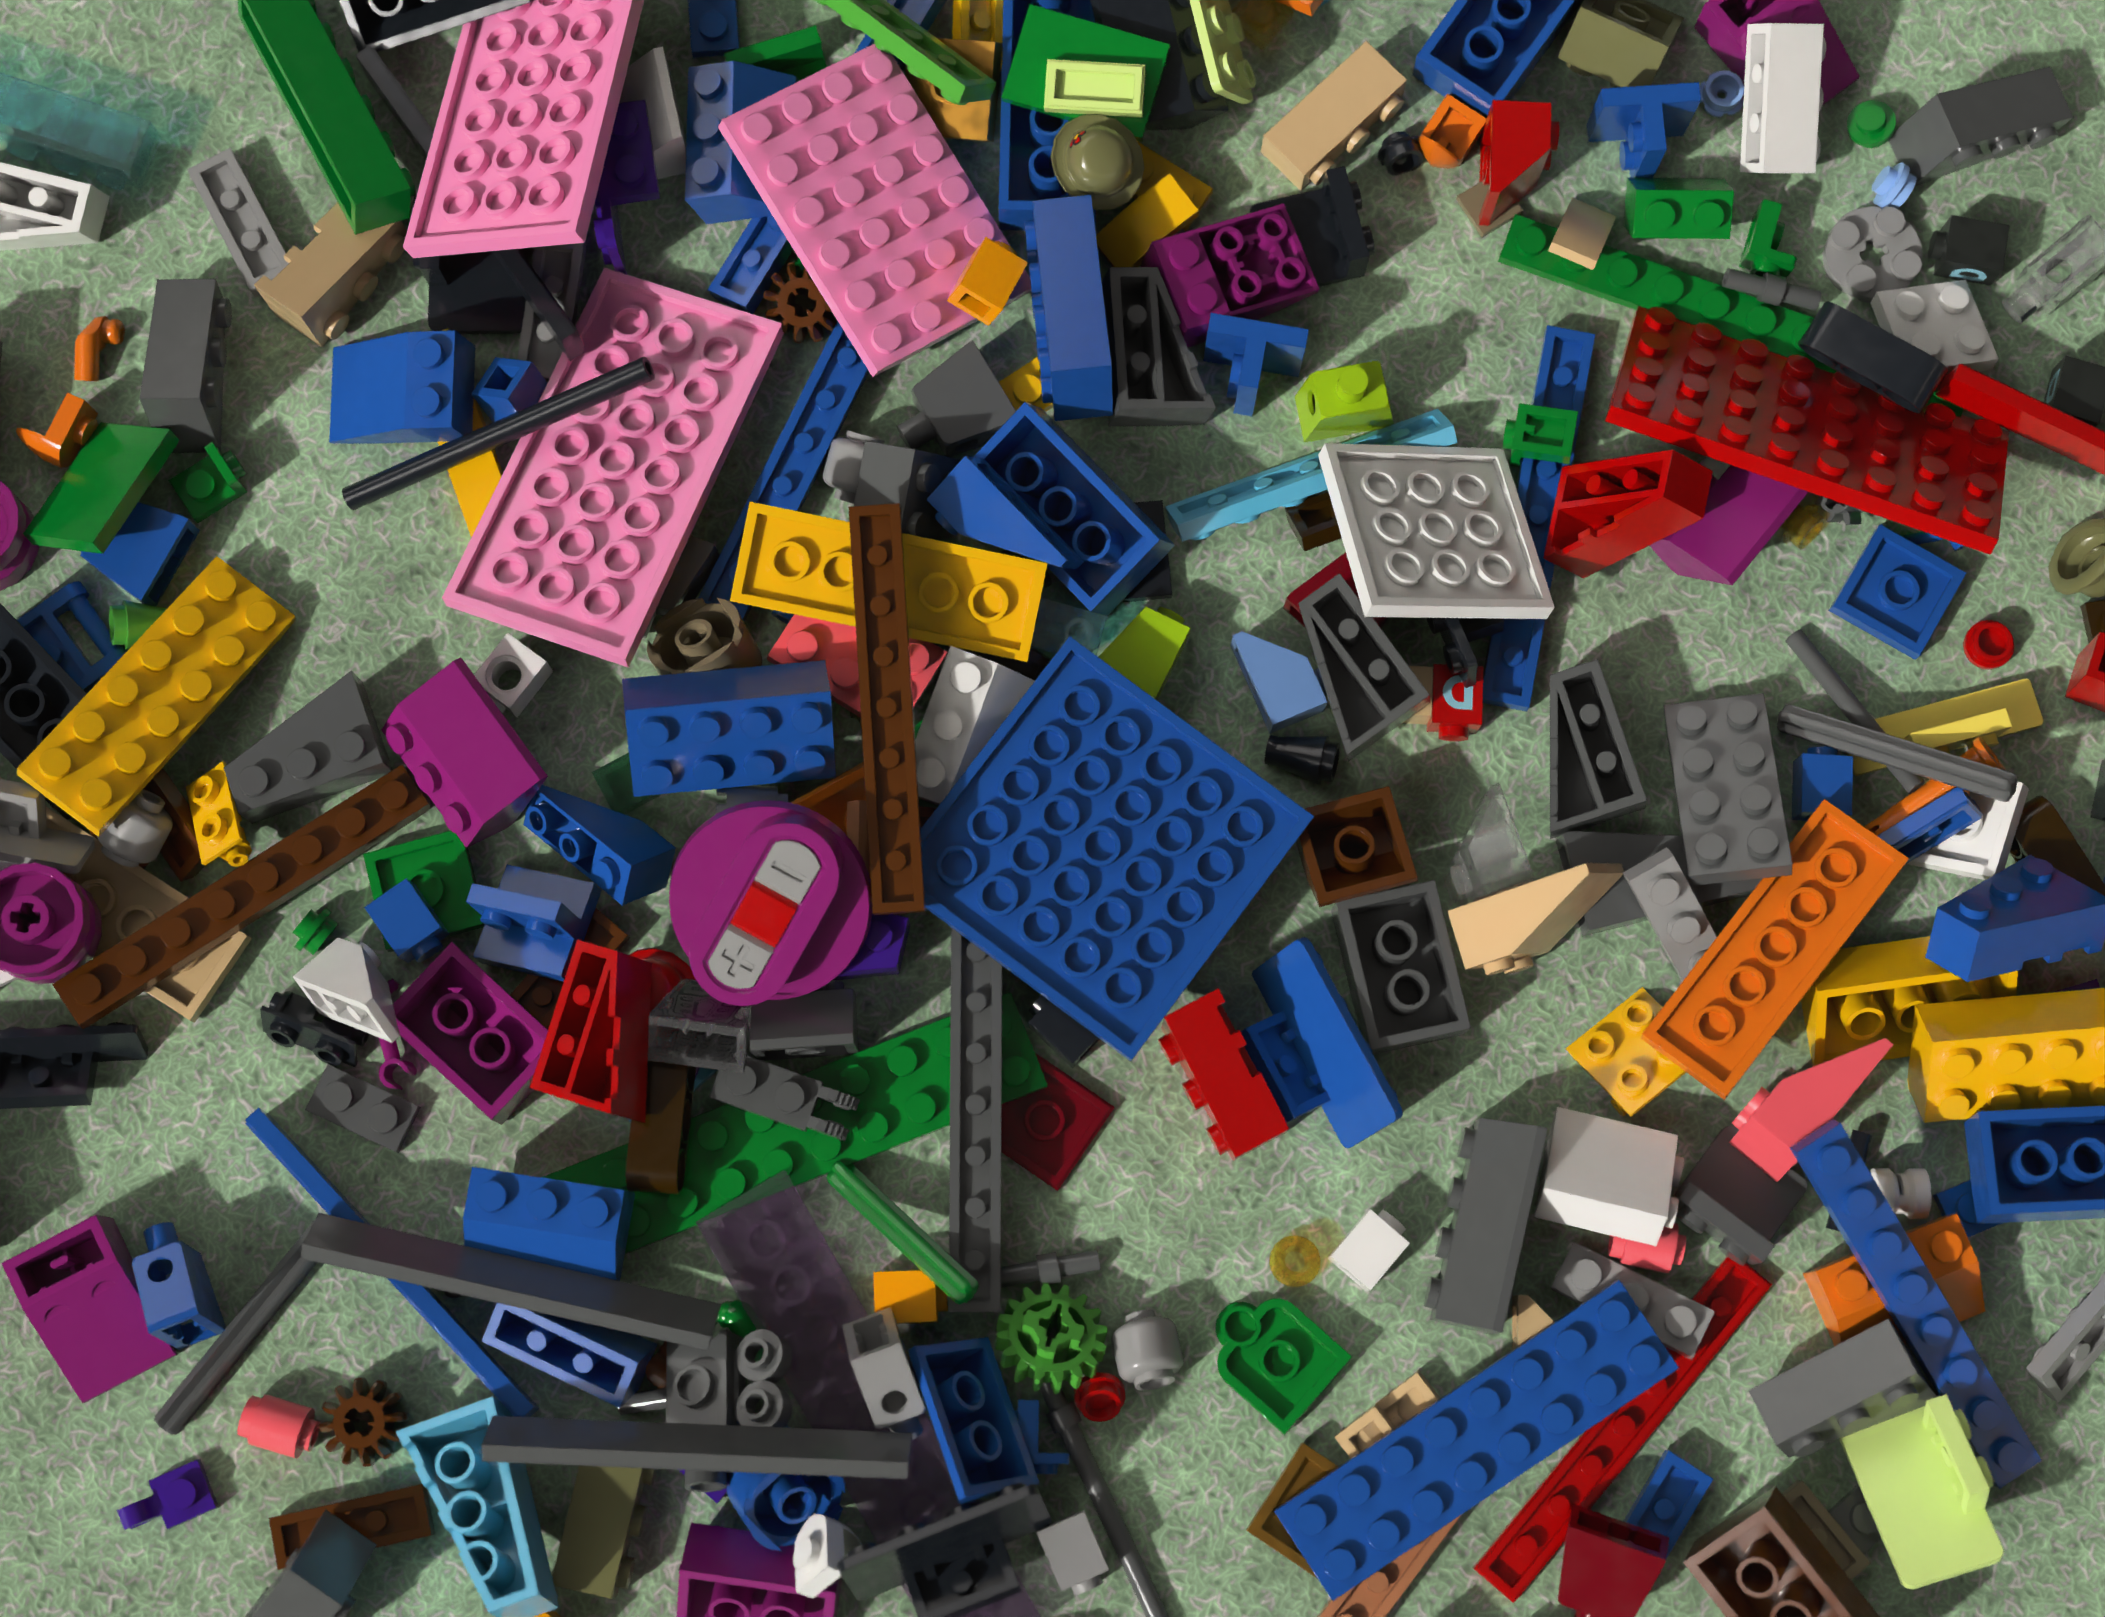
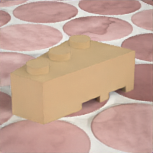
M337 202L314 225V230L319 234L303 250L293 246L284 255V260L289 264L273 280L263 275L254 286L276 317L323 347L329 338L335 340L344 332L349 323V315L347 314L358 300L365 301L372 295L378 284L377 274L387 261L394 263L405 250L403 244L407 230L402 221L355 235Z

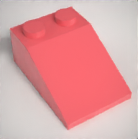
M1886 1038L1786 1077L1778 1083L1771 1093L1762 1086L1731 1123L1739 1131L1729 1143L1777 1183L1797 1162L1790 1147L1832 1120L1894 1044Z

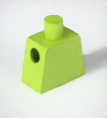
M1380 361L1365 362L1311 373L1294 396L1304 443L1378 430L1394 424Z

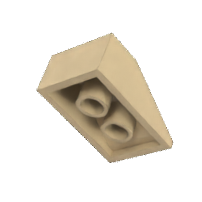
M1585 863L1449 910L1448 915L1465 970L1484 968L1486 976L1501 972L1511 974L1533 967L1532 957L1548 953L1622 877L1624 872L1622 864Z

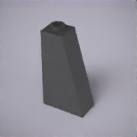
M1571 831L1563 833L1556 840L1564 871L1585 863L1622 864L1623 870L1626 871L1667 847L1674 855L1688 881L1682 836ZM1622 875L1578 923L1582 937L1648 921L1627 880ZM1762 878L1690 887L1700 906L1705 907L1749 896Z

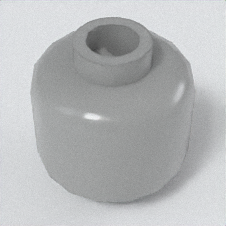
M847 430L846 437H836L832 441L823 471V480L827 485L836 488L834 498L854 504L865 441L884 444V440Z
M143 789L121 811L119 816L100 837L97 836L99 842L103 845L101 848L102 853L112 861L127 867H138L139 863L154 861L173 827L171 816L163 808L165 801L158 795Z
M1153 1310L1136 1311L1125 1316V1324L1116 1329L1112 1336L1111 1342L1118 1373L1125 1382L1133 1383L1137 1390L1145 1391L1162 1388L1175 1381L1174 1374L1182 1368L1184 1357L1177 1327L1172 1320L1155 1316Z

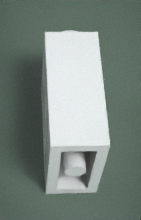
M1557 1107L1547 1138L1534 1217L1657 1246L1663 1228H1673L1678 1210L1679 1199L1671 1197L1672 1186L1678 1187L1684 1164V1157L1676 1156L1678 1135Z

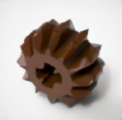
M790 262L787 264L790 280L778 272L771 276L772 281L781 288L780 292L774 290L764 292L765 299L777 301L778 308L769 309L765 312L766 318L773 319L782 316L784 319L781 322V328L784 335L794 326L793 339L795 343L804 342L807 328L814 342L822 341L824 333L820 323L828 330L833 331L837 321L829 315L832 311L805 267L802 274L799 265L796 262ZM803 288L809 290L808 296L810 299L816 300V307L806 310L808 316L802 314L803 309L801 305L795 304L796 295L805 294Z
M356 1378L353 1384V1393L345 1385H339L335 1388V1394L341 1403L340 1405L333 1402L323 1403L322 1410L334 1415L333 1422L320 1423L319 1431L335 1432L336 1436L329 1440L325 1446L328 1452L337 1451L345 1445L342 1453V1463L352 1464L359 1454L362 1465L368 1467L374 1465L376 1452L384 1459H390L394 1456L393 1448L386 1440L390 1439L394 1442H400L395 1432L398 1430L393 1429L394 1422H406L410 1419L408 1412H392V1408L397 1406L403 1399L401 1393L394 1392L383 1399L387 1390L386 1381L377 1380L369 1390L366 1378ZM357 1412H372L374 1422L368 1423V1425L373 1426L370 1433L368 1431L356 1432L353 1422L360 1421L354 1418Z

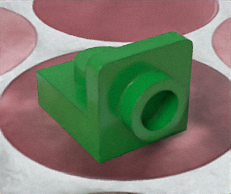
M1763 199L1753 214L1739 267L1749 269L1751 274L1763 276L1765 273H1770L1787 278L1795 268L1796 256L1777 251L1785 228V223L1778 222L1782 208L1780 203Z
M1519 403L1516 420L1507 419L1502 448L1511 449L1510 465L1520 466L1522 458L1570 464L1578 411Z
M213 442L204 446L209 454L207 457L169 480L197 523H200L248 492L240 481V478L247 473L231 450L222 453Z

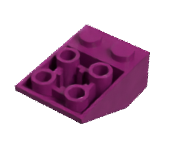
M1709 0L1704 4L1694 26L1696 31L1731 72L1741 78L1743 85L1745 82L1747 24L1761 23L1824 24L1823 37L1826 41V54L1822 61L1820 84L1823 90V105L1860 77L1819 0Z
M1284 203L1152 241L1140 264V267H1158L1181 322L1179 328L1187 347L1206 342L1211 313L1260 320L1312 296L1320 290Z
M94 1215L1 1263L23 1311L82 1403H86L178 1355L173 1346L149 1334L132 1267L133 1259L114 1218Z

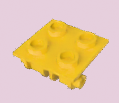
M1643 987L1566 1048L1578 1064L1613 1098L1610 1102L1622 1117L1626 1114L1632 1117L1686 1073L1641 1039L1642 1033L1662 1009V1006Z

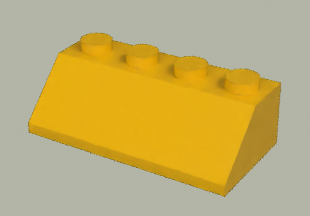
M1930 936L1841 948L1801 1000L1812 1065L1814 1067L1884 1038L1894 1045L1881 1060L1910 1057L1915 1005L2016 996L2018 971L1966 982L1926 958Z

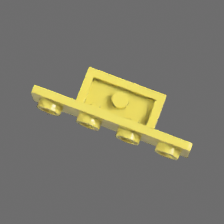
M2022 679L1876 718L1875 721L1886 734L1950 753L1951 750L1966 746L1969 750L1973 747L1972 741L1978 736L1989 747H1993L1999 744L1998 738L2039 727L2043 724V717L2031 681L2029 679ZM1846 753V756H1853V775L1855 776L1887 768L1884 764Z

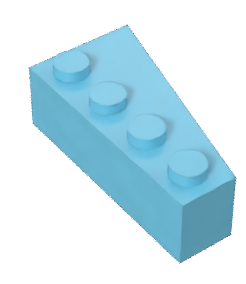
M491 1396L395 1431L403 1447L408 1450L416 1466L414 1469L423 1486L428 1489L439 1510L437 1513L445 1529L450 1532L460 1551L459 1556L488 1612L495 1617H535L559 1608L526 1464L486 1462L482 1459V1443L492 1416H513L509 1410L495 1397Z

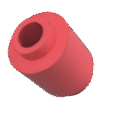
M1674 1223L1672 1229L1663 1228L1657 1246L1610 1235L1607 1254L1610 1257L1619 1258L1620 1264L1669 1274L1673 1264L1679 1266L1682 1264L1686 1248V1235L1678 1234V1223Z
M268 1394L264 1395L263 1398L251 1396L242 1411L238 1424V1435L248 1438L249 1445L297 1459L303 1450L310 1452L313 1449L318 1438L320 1421L314 1420L315 1410L313 1408Z

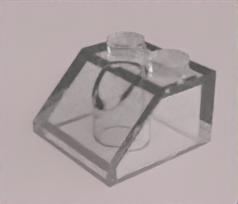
M1500 783L1490 786L1477 803L1448 864L1450 873L1444 875V881L1453 903L1461 901L1463 906L1530 883L1535 879Z

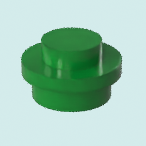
M1869 100L1858 104L1851 110L1847 118V132L1850 138L1865 148H1876L1883 145L1892 137L1896 129L1894 111L1886 103L1877 100Z
M325 908L320 914H317L311 909L292 932L300 938L294 947L299 951L304 948L314 955L339 924L330 917L332 912Z

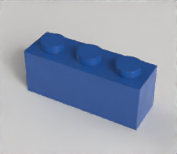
M496 1303L481 1341L618 1408H621L640 1389L646 1374V1366L653 1357L658 1345L637 1334Z

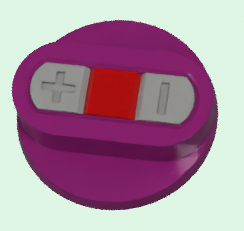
M773 800L752 801L727 808L715 814L698 827L688 838L675 861L669 886L670 916L677 939L689 958L692 973L705 992L716 1000L729 1005L750 1006L766 1000L789 999L811 993L823 987L841 974L855 959L867 938L873 914L871 880L858 849L851 839L832 821L809 808L794 803Z

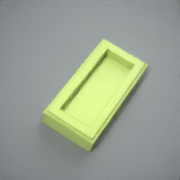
M1047 59L1044 111L1142 118L1146 66L1139 64Z

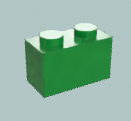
M1627 177L1624 227L1632 238L1730 239L1734 190L1724 178Z

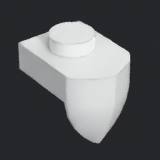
M821 1514L812 1515L807 1519L796 1538L793 1555L797 1593L814 1598L841 1577L837 1566L838 1562L847 1557V1553L850 1550L861 1545L858 1536L848 1526Z

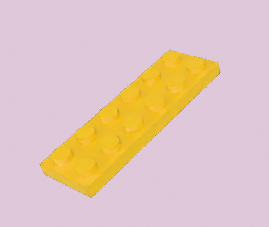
M749 502L730 601L856 627L850 523ZM902 533L909 638L1028 662L1048 563Z
M216 556L19 765L17 776L100 837L119 816L121 811L132 802L295 622L296 616Z

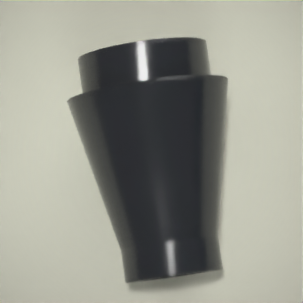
M1270 735L1266 746L1264 763L1276 766L1318 785L1322 780L1333 782L1339 761L1340 743L1329 741V736L1279 737Z

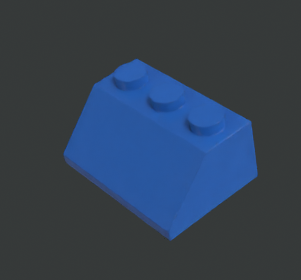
M737 61L688 67L685 201L706 224L772 216L718 126L722 119L798 82L799 80L796 76Z
M472 1167L463 1215L464 1246L620 1281L635 1192Z
M989 1338L920 1345L909 1349V1356L960 1505L974 1503L976 1506L995 1499L996 1494L1000 1490L1013 1484L1023 1483L1026 1486L1040 1484Z

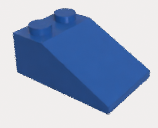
M456 330L404 332L333 347L329 443L449 442L472 432L474 397L471 393L474 390L476 346Z

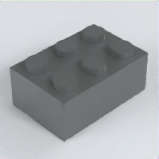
M1435 880L1363 895L1334 904L1331 913L1358 1027L1363 1038L1370 1045L1373 1055L1461 1036L1471 1029Z

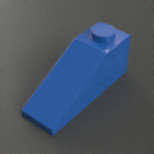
M965 455L926 499L938 511L934 515L937 522L953 535H958L959 533L960 535L1061 568L1078 569L1084 562L984 458Z

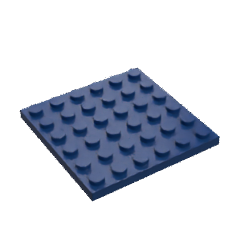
M1069 636L922 826L921 842L925 907L1131 1062L1314 816Z

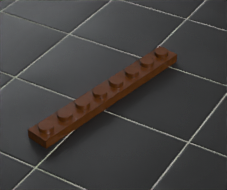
M900 503L850 506L849 523L873 914L926 912Z
M400 765L52 985L78 1025L84 1030L430 810V805L403 765Z

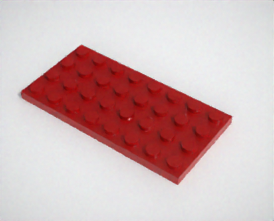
M1641 306L1637 307L1605 419L1606 422L1991 555L1999 540L2009 439L2008 430L2000 428V426L1990 420H1976L1962 415L1961 418L1957 417L1951 408L1940 403H1931L1925 406L1921 413H1914L1838 371L1833 374L1816 368L1814 363L1804 356L1791 355L1787 358L1770 352L1767 346L1760 341L1744 339L1741 342L1722 335V332L1711 324L1698 323L1692 325L1678 320L1672 312L1661 307H1652L1650 309Z

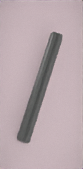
M1791 704L1785 705L1778 714L1777 729L1794 737L1826 747H1832L1845 753L2002 802H2008L2016 792L2018 777L2015 773Z
M313 1222L155 1415V1422L164 1431L172 1435L181 1432L317 1264L315 1261L301 1258L302 1243Z

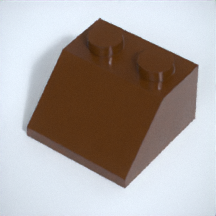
M1389 786L1304 808L1314 818L1297 839L1296 845L1307 881L1319 907L1418 881Z

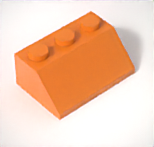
M1958 1214L1941 1216L1905 1231L1958 1321L1961 1322L1986 1312L1979 1261ZM1853 1253L1803 1273L1834 1346L1886 1319H1889L1899 1331Z

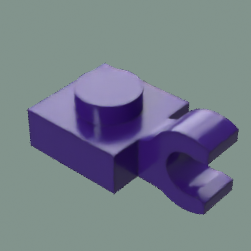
M197 1459L149 1480L154 1495L117 1510L124 1530L136 1528L162 1516L166 1528L172 1529L217 1509L219 1506L200 1459Z

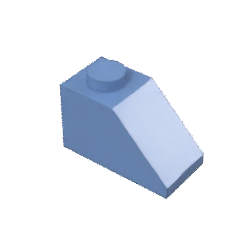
M1243 631L1232 636L1230 646L1269 734L1324 712L1327 705V693L1319 668L1313 670L1308 657Z

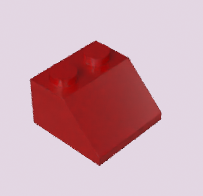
M1492 101L1480 138L1479 183L1483 181V185H1489V189L1479 215V225L1489 226L1516 201L1519 202L1537 186L1542 170L1549 171L1552 151H1557L1559 142V121H1551L1552 103Z

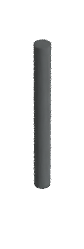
M1800 629L1791 634L1785 642L1848 720L1853 724L1885 733L1805 633ZM1886 765L1908 794H1911L1925 783L1919 775Z

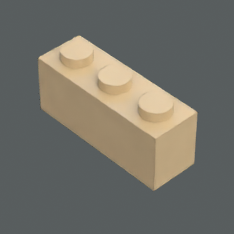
M1365 41L1263 135L1261 153L1300 191L1311 181L1316 186L1320 185L1324 181L1326 170L1336 168L1337 164L1334 160L1345 150L1353 154L1367 141L1371 134L1368 129L1379 118L1386 123L1398 113L1405 102L1402 97L1407 79Z

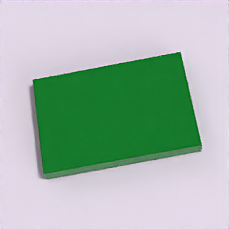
M1029 4L1001 98L1006 103L1071 121L1080 115L1086 114L1044 111L1047 59L1145 65L1142 118L1107 116L1118 120L1133 133L1137 141L1142 142L1169 55L1170 44Z
M100 422L23 535L32 545L103 554L177 446L179 439L171 429Z

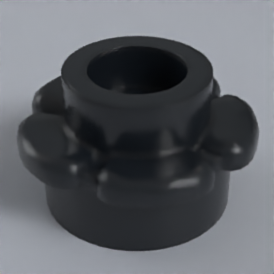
M1400 131L1385 138L1382 147L1377 153V158L1381 161V165L1386 166L1389 174L1398 176L1414 171L1421 165L1424 156L1419 147V136L1413 135L1410 137L1407 132ZM1401 159H1405V162L1403 164H1397L1395 162Z

